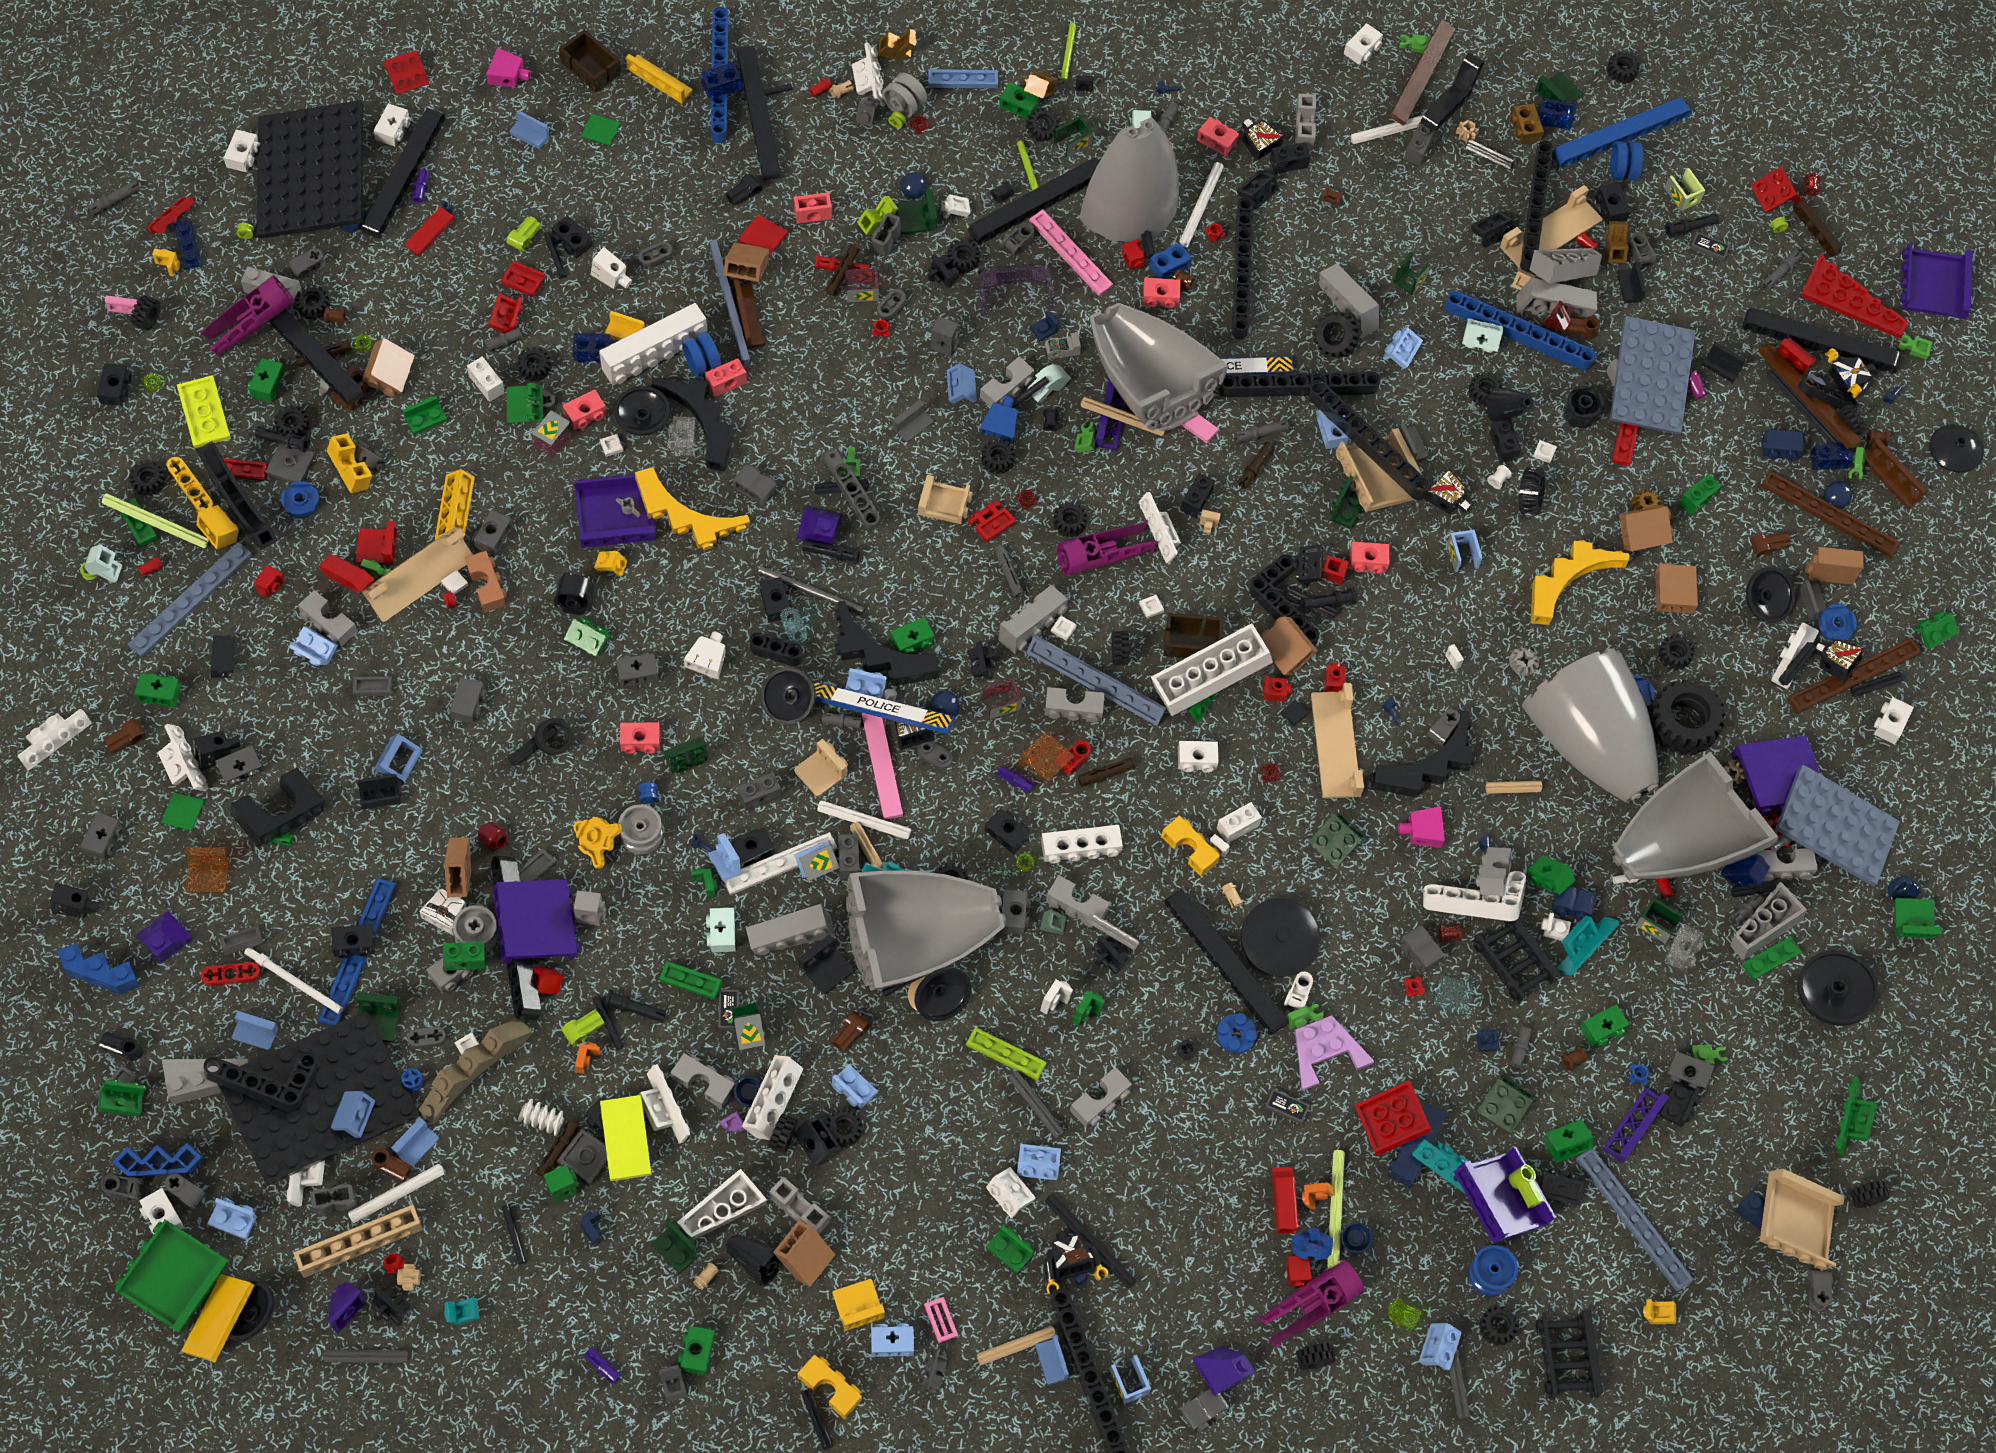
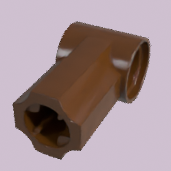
M1589 316L1586 319L1570 317V323L1565 330L1563 329V332L1581 334L1585 338L1593 339L1598 334L1600 321L1594 316Z
M1785 531L1767 536L1765 533H1761L1750 539L1758 558L1761 557L1760 555L1767 556L1773 551L1786 549L1791 545L1789 534Z
M130 719L122 725L120 730L103 740L111 753L114 754L130 744L136 745L139 740L143 741L146 738V733L136 719Z
M853 1011L846 1018L844 1026L832 1038L831 1042L840 1051L845 1052L858 1036L861 1037L863 1035L862 1032L869 1028L870 1022L856 1011Z
M378 1148L371 1154V1161L376 1170L383 1171L403 1183L411 1173L412 1165L389 1154L383 1148ZM380 1156L386 1157V1161L381 1164L376 1163V1159Z

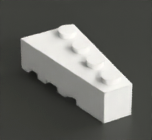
M740 1169L677 1223L682 1227L683 1230L681 1232L686 1237L690 1235L695 1240L766 1205L767 1199Z

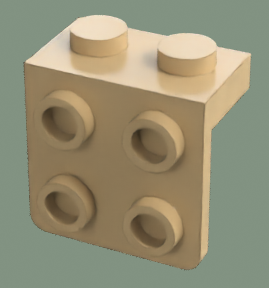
M823 739L817 743V752L794 769L795 774L817 797L824 794L847 776V761L842 756L839 757L835 753L836 751L832 744L826 743Z

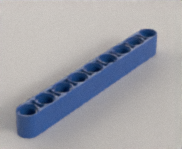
M721 6L713 10L711 138L715 143H723L727 139L729 18L728 10Z
M1677 98L1560 145L1552 151V156L1560 168H1564L1563 166H1570L1579 162L1578 160H1585L1594 156L1593 154H1600L1609 150L1608 148H1612L1615 141H1626L1627 143L1637 139L1638 136L1642 137L1652 133L1653 130L1657 131L1667 127L1668 124L1672 125L1682 121V118L1687 119L1692 114V111L1683 98Z
M1452 291L1447 296L1445 309L1453 315L1465 320L1473 319L1503 326L1502 336L1581 370H1589L1594 363L1596 353L1589 347L1458 291Z

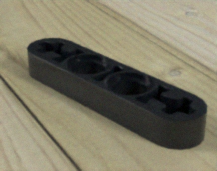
M1803 377L1797 385L1803 393L1839 409L1846 405H1853V408L1859 407V403L1854 398L1809 378Z

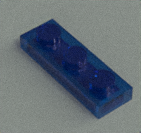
M191 219L173 223L184 270L202 267Z

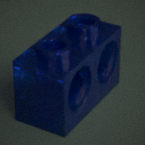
M734 62L701 72V83L708 99L742 89L741 77Z
M1542 98L1538 109L1541 125L1571 130L1575 118L1576 104Z
M574 333L572 350L574 361L580 363L595 361L601 364L599 349L612 345L611 334Z
M1843 443L1815 444L1810 452L1812 470L1848 469L1854 460L1852 448L1847 449Z
M1756 854L1724 866L1721 874L1731 885L1760 886L1770 866L1762 856Z

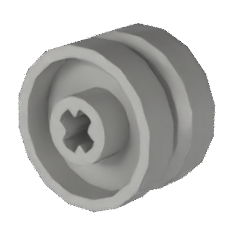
M899 73L892 83L882 91V97L887 106L893 112H900L905 118H910L917 111V108H920L927 100V94L922 84L907 73Z
M644 804L633 805L621 814L618 824L622 826L620 840L628 851L635 854H648L660 845L663 838L661 818L658 812L651 806Z
M479 905L466 907L456 915L453 921V933L457 943L484 942L486 953L496 946L499 939L497 921L493 913L487 908Z

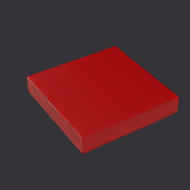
M757 215L739 237L738 243L769 249V258L788 235V231Z

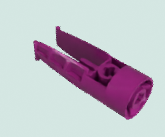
M273 275L226 310L204 331L199 330V333L208 340H211L237 322H240L210 348L214 354L221 358V353L232 348L263 327L267 322L292 305L294 300L285 286Z
M1144 520L1141 524L1113 528L1108 531L1058 543L1057 557L1063 573L1066 576H1071L1115 562H1121L1148 551L1153 553L1157 541L1140 543L1119 549L1116 548V542H1114L1144 532L1148 521Z
M1341 1260L1306 1283L1305 1286L1295 1293H1291L1289 1297L1275 1305L1262 1317L1258 1315L1257 1319L1268 1324L1300 1305L1305 1315L1269 1339L1271 1344L1280 1348V1343L1312 1327L1316 1322L1324 1317H1328L1364 1293V1286L1354 1268L1347 1261Z

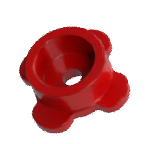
M1213 223L1205 228L1204 232L1208 234L1209 240L1212 242L1225 237V232L1222 231L1223 229L1220 224Z
M881 319L873 322L874 330L872 335L874 337H888L890 335V323Z
M1421 977L1404 979L1403 984L1406 986L1407 996L1412 997L1425 993Z
M391 1253L384 1259L383 1267L387 1268V1274H393L398 1269L404 1267L406 1262L402 1260L401 1254Z

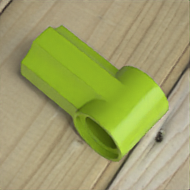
M532 216L527 217L517 230H512L509 233L507 244L524 252L525 247L530 245L531 238L539 230L540 223Z
M594 1009L579 1020H571L566 1023L561 1031L570 1044L575 1047L578 1045V1042L585 1041L589 1034L604 1026L605 1023L598 1011Z
M1525 1164L1509 1175V1182L1512 1187L1519 1189L1526 1205L1530 1209L1541 1204L1544 1200L1534 1182L1536 1177L1534 1169L1530 1165Z

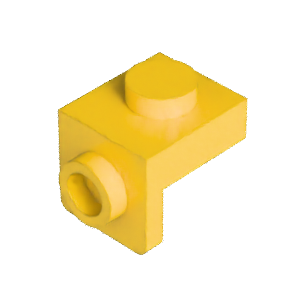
M154 249L152 255L155 263L167 266L169 275L174 277L175 271H178L180 268V261L177 258L176 252L166 249Z
M618 551L599 552L594 568L600 572L613 571L618 576H622L627 560Z
M1647 1299L1643 1313L1644 1317L1651 1324H1676V1303L1674 1301L1653 1302L1652 1299Z

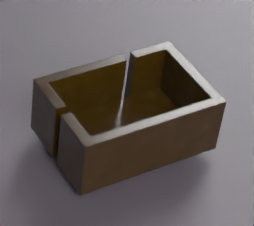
M585 29L559 48L560 62L570 71L573 70V73L594 92L607 84V80L611 81L621 74L620 59Z
M1167 612L1163 656L1187 658L1223 639L1224 617L1207 616L1205 626L1202 628L1203 615Z

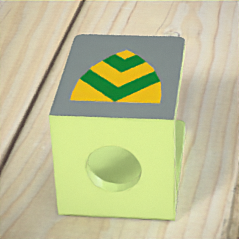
M1689 168L1685 170L1681 181L1690 192V195L1687 196L1673 176L1668 178L1664 188L1680 211L1700 203L1705 193V189Z

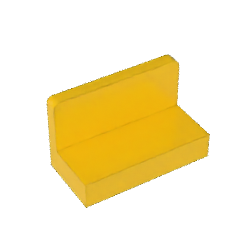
M611 311L609 314L610 323L605 331V336L620 341L644 329L645 323L644 321Z

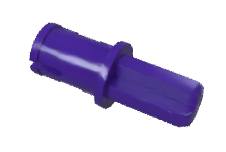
M421 169L418 173L417 182L414 183L413 202L423 203L425 190L428 189L427 182L430 174L428 170Z
M1003 766L997 771L998 777L1012 783L1011 786L1015 785L1030 793L1034 786V781L1021 776L1019 772L1015 773Z
M593 1348L588 1349L584 1354V1357L597 1369L596 1372L602 1374L611 1385L622 1376L612 1367L608 1359L604 1360Z

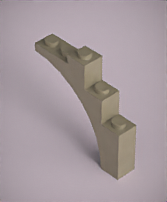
M515 1019L490 1029L480 1044L465 1049L456 1064L440 1070L431 1084L433 1086L432 1090L418 1111L431 1125L436 1123L454 1099L477 1076L505 1055L522 1047L532 1034V1030L521 1019Z

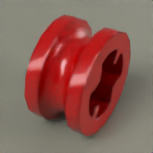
M451 590L447 594L442 593L447 609H450L451 606H457Z

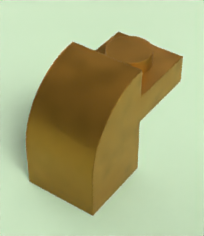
M909 29L901 37L888 32L879 40L878 55L887 59L905 60L910 58L911 49L916 45V31Z
M1609 222L1608 235L1605 237L1606 259L1610 263H1626L1628 252L1626 242L1627 222Z

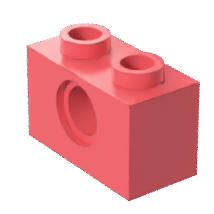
M1209 117L1199 129L1197 140L1227 157L1238 143L1239 133L1225 126L1219 120Z
M829 192L794 197L796 223L832 219Z
M1144 278L1143 305L1149 307L1165 306L1166 308L1179 306L1180 280Z
M738 358L705 372L708 387L714 397L747 383L746 371Z
M596 390L562 405L564 415L570 421V425L574 430L578 428L583 429L589 423L599 421L607 415L606 406Z
M1352 542L1350 547V570H1355L1356 572L1373 571L1377 574L1387 572L1389 566V544Z
M659 722L620 723L621 751H625L628 754L636 753V751H644L649 754L660 751ZM638 737H644V738H645V739L642 740V741H637V740H636Z

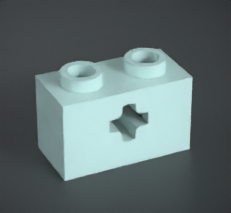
M1468 319L1462 344L1472 349L1478 347L1483 348L1486 352H1498L1503 326ZM1481 334L1485 335L1483 339H1480Z
M734 908L710 909V916H706L707 928H710V934H707V946H711V952L735 951Z

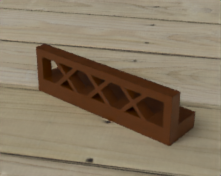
M733 277L734 292L747 349L764 346V340L752 283L740 284L739 278Z
M1879 438L1866 450L1865 464L1907 509H1910L1923 499L1927 493L1925 487Z

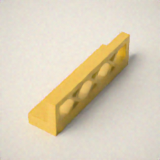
M629 54L626 57L627 69L681 104L693 93V89L641 56L633 57Z
M462 469L446 475L435 540L444 535L443 530L445 528V533L454 527L462 529L464 534L466 532L475 477Z

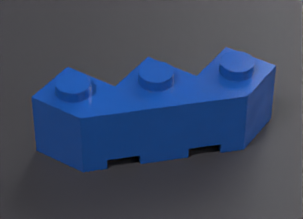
M77 943L57 951L63 968L73 978L84 980L87 983L112 990L118 994H123L140 987L129 961L110 968L103 952L85 959Z
M186 1143L174 1157L159 1145H156L144 1159L132 1148L126 1147L113 1163L127 1176L137 1178L169 1176L171 1174H192L206 1158L192 1145Z

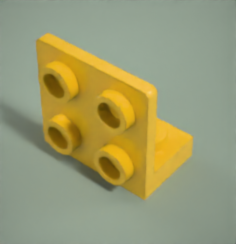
M872 1279L832 1292L845 1331L885 1318V1311L883 1305H880Z

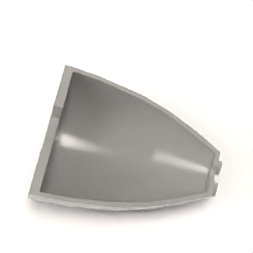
M1152 117L1141 121L1139 128L1130 126L1119 131L1097 165L1089 182L1081 208L1080 220L1088 229L1105 237V239L1115 242H1130L1139 239L1141 242V234L1147 230L1148 232L1151 231L1153 238L1163 232L1176 215L1179 200L1177 161L1167 135Z
M1121 303L1109 306L1103 314L1097 312L1090 316L1097 351L1111 383L1139 420L1153 431L1155 429L1161 431L1170 430L1189 421L1198 414L1196 410L1203 404L1207 405L1215 395L1213 391L1218 384H1222L1228 365L1185 332L1159 318Z
M1614 648L1606 649L1602 654L1598 651L1569 664L1556 672L1557 675L1553 677V680H1545L1537 687L1534 695L1530 694L1525 699L1522 707L1557 751L1583 775L1624 802L1641 798V793L1644 791L1651 793L1659 788L1657 750L1649 712L1635 678L1619 650L1615 651Z
M1709 752L1658 789L1639 809L1613 847L1615 855L1612 857L1617 866L1621 865L1624 875L1629 881L1632 879L1684 877L1713 871L1748 858L1776 844L1778 836L1756 808L1751 811L1747 808L1733 790V779L1714 755Z
M871 871L851 873L848 877L847 889H850L848 897H846L847 912H851L848 922L849 935L858 970H863L862 980L866 986H869L870 990L902 984L928 975L937 969L945 968L982 946L1006 925L1005 915L999 911L1002 901L1000 895H997L996 889L970 880L924 871Z

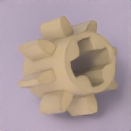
M1469 120L1463 123L1460 122L1456 130V134H1459V140L1462 139L1466 143L1469 139L1475 140L1479 130L1475 128L1476 123Z
M1734 760L1730 761V766H1725L1724 769L1733 779V782L1736 781L1737 784H1740L1742 779L1746 778L1741 762L1736 764Z
M404 1264V1269H398L397 1284L402 1285L403 1290L413 1291L415 1285H420L421 1273L420 1270L415 1269L414 1264Z

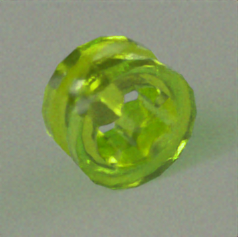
M366 334L357 336L355 339L356 349L360 352H368L372 348L371 338ZM363 341V343H364V341H366V342H367V345L364 346V344H363V345L361 346V345H360V342Z
M150 373L145 376L144 384L147 390L157 391L161 388L162 382L159 375ZM151 380H155L154 385H151Z
M1027 853L1020 854L1016 860L1017 869L1025 873L1032 870L1034 864L1033 857ZM1023 859L1029 861L1027 867L1021 865Z

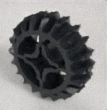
M1531 466L1526 467L1523 472L1518 500L1521 514L1537 516L1541 511L1546 483L1543 468Z

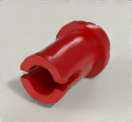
M822 78L819 83L809 88V92L816 98V96L824 91H829L832 84L828 78Z
M1581 232L1576 238L1577 244H1581L1585 248L1596 250L1599 246V243L1588 237L1587 233Z
M152 557L153 560L137 567L143 578L156 570H161L160 568L163 565L158 557Z
M1670 878L1655 879V882L1659 885L1662 898L1674 896L1669 881Z

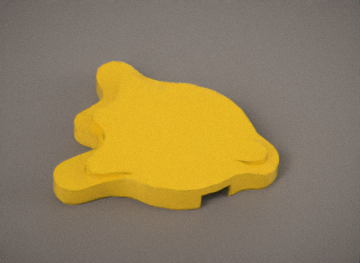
M593 817L590 820L584 821L579 820L574 824L576 838H579L580 843L578 847L580 851L591 857L595 868L601 869L604 867V851L613 850L614 838L622 831L620 824H609L606 820L599 817Z

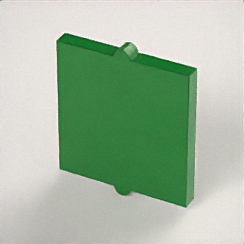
M591 114L588 122L585 123V129L581 137L610 146L614 136H617L616 132L621 123Z
M173 792L161 823L173 826L175 829L181 828L193 831L204 800L191 797L190 794L183 795Z

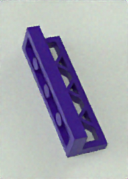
M1109 379L1104 404L1112 407L1118 404L1125 411L1126 403L1123 398L1117 399L1114 395L1116 388ZM1101 414L1095 447L1116 451L1123 422L1114 419L1118 427L1111 430L1107 423L1112 421L1113 418ZM1111 435L1115 440L1114 445L1103 443L1104 438Z
M1645 1087L1603 1150L1621 1163H1624L1669 1096L1663 1092L1658 1096ZM1645 1094L1656 1100L1653 1106L1644 1107L1643 1097ZM1634 1111H1642L1644 1119L1634 1122L1632 1113ZM1631 1126L1633 1135L1623 1137L1621 1130L1623 1127ZM1621 1141L1622 1151L1620 1154L1609 1148L1612 1142Z

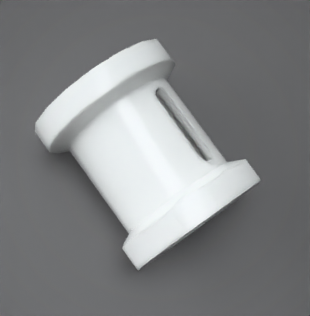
M1499 465L1497 471L1490 475L1487 480L1494 488L1500 489L1502 483L1509 479L1512 474L1506 466Z

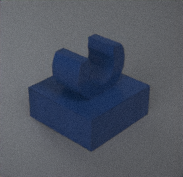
M1497 1030L1477 1031L1479 1052L1499 1051Z

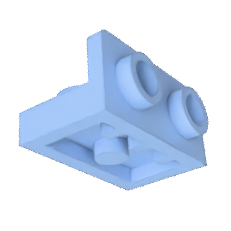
M1408 327L1394 333L1393 341L1385 348L1384 351L1386 353L1383 356L1384 360L1391 358L1403 369L1409 366L1423 342Z
M303 626L296 642L291 643L289 647L294 650L293 653L300 657L305 656L310 659L309 662L311 664L320 666L328 665L338 644L309 627Z
M850 668L845 689L883 698L887 677L877 672L869 673L860 668Z
M725 833L717 835L718 844H716V850L709 852L708 856L721 879L725 881L741 875L740 858Z
M850 1064L838 1075L832 1077V1087L839 1094L844 1093L848 1097L846 1100L854 1108L857 1106L861 1110L878 1093Z
M1020 1144L1017 1175L1057 1180L1061 1149Z
M216 1198V1207L207 1223L208 1226L247 1240L257 1219L256 1214L253 1212L254 1209L246 1205L241 1207L234 1205L235 1202L228 1198H223L222 1200Z
M1448 1323L1430 1324L1419 1362L1423 1365H1439L1445 1370H1450L1461 1331Z

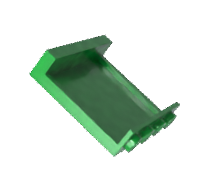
M164 1219L163 1222L159 1221L152 1232L155 1234L150 1240L146 1239L140 1248L142 1252L138 1258L134 1257L127 1266L129 1271L126 1275L119 1277L115 1283L117 1287L115 1292L170 1326L178 1333H181L230 1261Z

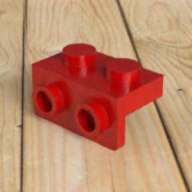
M499 293L494 303L488 327L503 333L516 329L519 321L516 318L522 311L523 305L521 302L523 298L518 297L517 300H514Z
M1785 338L1778 348L1780 354L1804 374L1816 362L1812 355L1791 338Z

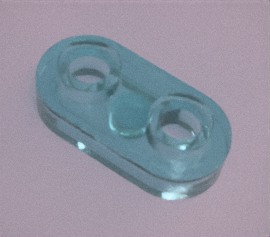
M792 607L783 609L780 619L789 640L797 644L803 643L807 638V631L799 612ZM789 614L794 616L792 621L787 620ZM798 631L801 632V636L799 638H795V633Z

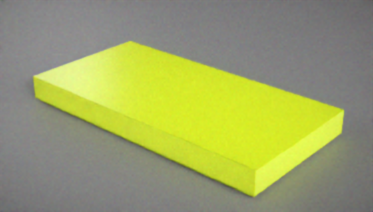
M213 375L177 384L194 448L202 447L211 441L217 443L231 439Z
M641 1095L600 1101L610 1181L652 1175Z

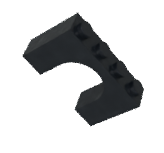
M298 767L285 773L280 779V788L294 804L290 812L279 816L266 814L260 810L248 794L231 803L230 815L257 847L269 844L279 835L287 834L290 829L303 825L311 817H317L323 812L325 799Z

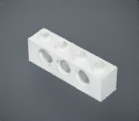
M1119 825L1042 833L1041 837L1044 862L1049 861L1050 863H1058L1065 859L1077 861L1083 857L1096 859L1100 855L1114 857L1122 852L1123 847ZM1097 841H1103L1106 844L1099 845L1097 844ZM1084 843L1086 847L1081 848L1077 844ZM1064 845L1067 847V849L1061 850L1058 848V846Z
M775 1055L742 1125L755 1138L770 1140L773 1129L786 1108L803 1071V1068L788 1056Z

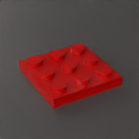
M1410 1080L1355 1104L1376 1156L1432 1132Z

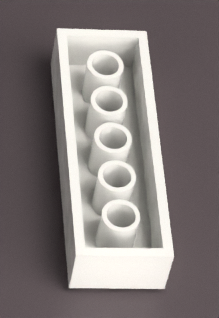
M694 303L600 350L603 372L612 385L621 384L630 376H637L644 369L655 367L664 359H671L674 354L680 351L683 352V340L692 337L696 341L698 334L707 331L706 317L697 304Z
M1250 624L1153 675L1151 679L1171 716L1266 667L1273 663L1268 648L1254 625Z

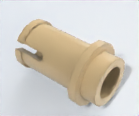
M847 80L839 85L834 84L830 88L832 97L840 98L841 95L853 91V86L846 88V86L852 84L851 81Z
M1231 882L1222 887V894L1226 895L1231 908L1234 909L1241 906L1243 901L1235 889L1236 885H1233Z
M709 1262L700 1275L694 1277L693 1283L701 1290L707 1288L708 1283L719 1272V1269Z

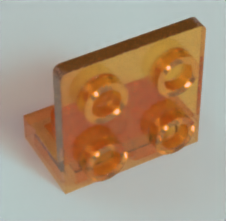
M1045 731L1020 755L1018 765L1022 769L1029 766L1046 782H1049L1073 759V754Z
M186 847L185 855L189 863L185 891L187 893H226L230 862L227 849Z

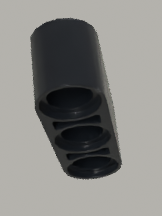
M760 632L753 633L749 638L750 651L754 655L791 666H797L802 662V647L797 643ZM757 642L762 643L759 646L754 645ZM773 648H779L780 650H779V651H773L772 649H773ZM792 653L798 654V655L795 656V657L790 656V654H792Z

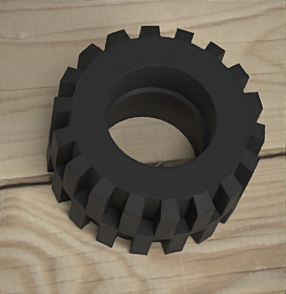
M1332 311L1330 314H1324V318H1319L1317 320L1319 324L1314 326L1316 332H1313V336L1316 339L1313 340L1318 345L1316 346L1318 350H1321L1323 354L1341 358L1349 356L1348 354H1353L1355 348L1358 349L1360 346L1358 342L1362 341L1360 337L1362 330L1359 329L1360 324L1356 322L1354 317L1347 313ZM1341 324L1346 331L1345 339L1341 344L1333 345L1330 341V331L1335 325Z

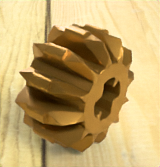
M1648 489L1644 492L1639 490L1632 497L1630 508H1633L1634 511L1663 505V502L1660 501V495L1655 496V490L1652 493Z

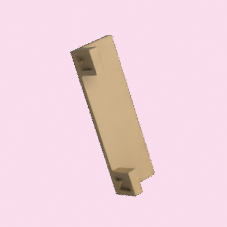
M1585 185L1570 194L1567 204L1543 218L1539 250L1559 249L1577 238L1581 232L1585 233L1602 222V217L1586 201L1589 189ZM1516 227L1503 236L1500 248L1520 268L1525 230L1521 231Z
M452 528L362 592L382 622L387 621L433 589L455 570L459 571L466 566L465 557L473 554L462 538L465 535L462 529Z
M1344 683L1342 690H1339V692L1311 693L1322 797H1361L1364 783L1362 770H1358L1351 714L1353 703L1352 684Z

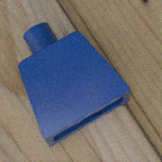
M1004 396L1002 404H992L980 426L981 433L1010 442L1015 441L1018 410L1012 408L1013 398Z

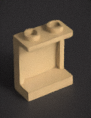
M927 475L918 505V515L961 524L963 518H967L969 509L966 508L967 502L971 503L973 492H970V485L967 484L964 489L934 482V476Z

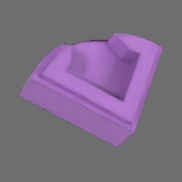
M737 1111L719 1121L721 1126L728 1131H745L742 1127L744 1121Z

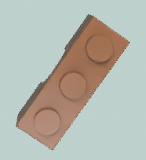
M487 551L465 557L466 566L472 581L478 579L488 581L484 587L476 589L484 613L506 606L505 599H507V594L504 588H500L499 583L502 582L499 573L494 572L493 568L496 566L493 557H489Z

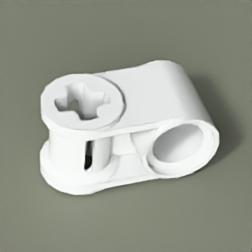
M1308 972L1297 974L1284 1006L1289 1005L1297 1009L1305 1007L1313 984V978ZM1304 980L1308 985L1301 986L1298 981Z

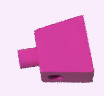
M497 48L486 73L487 82L490 85L516 87L519 79L529 81L531 71L524 69L521 57Z
M1441 807L1411 812L1408 823H1398V833L1410 834L1411 844L1442 848L1445 838Z

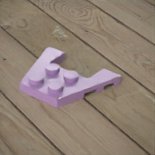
M1333 1016L1295 1029L1302 1091L1319 1085V1080L1312 1068V1065L1348 1052L1356 1070L1374 1063L1373 1059Z

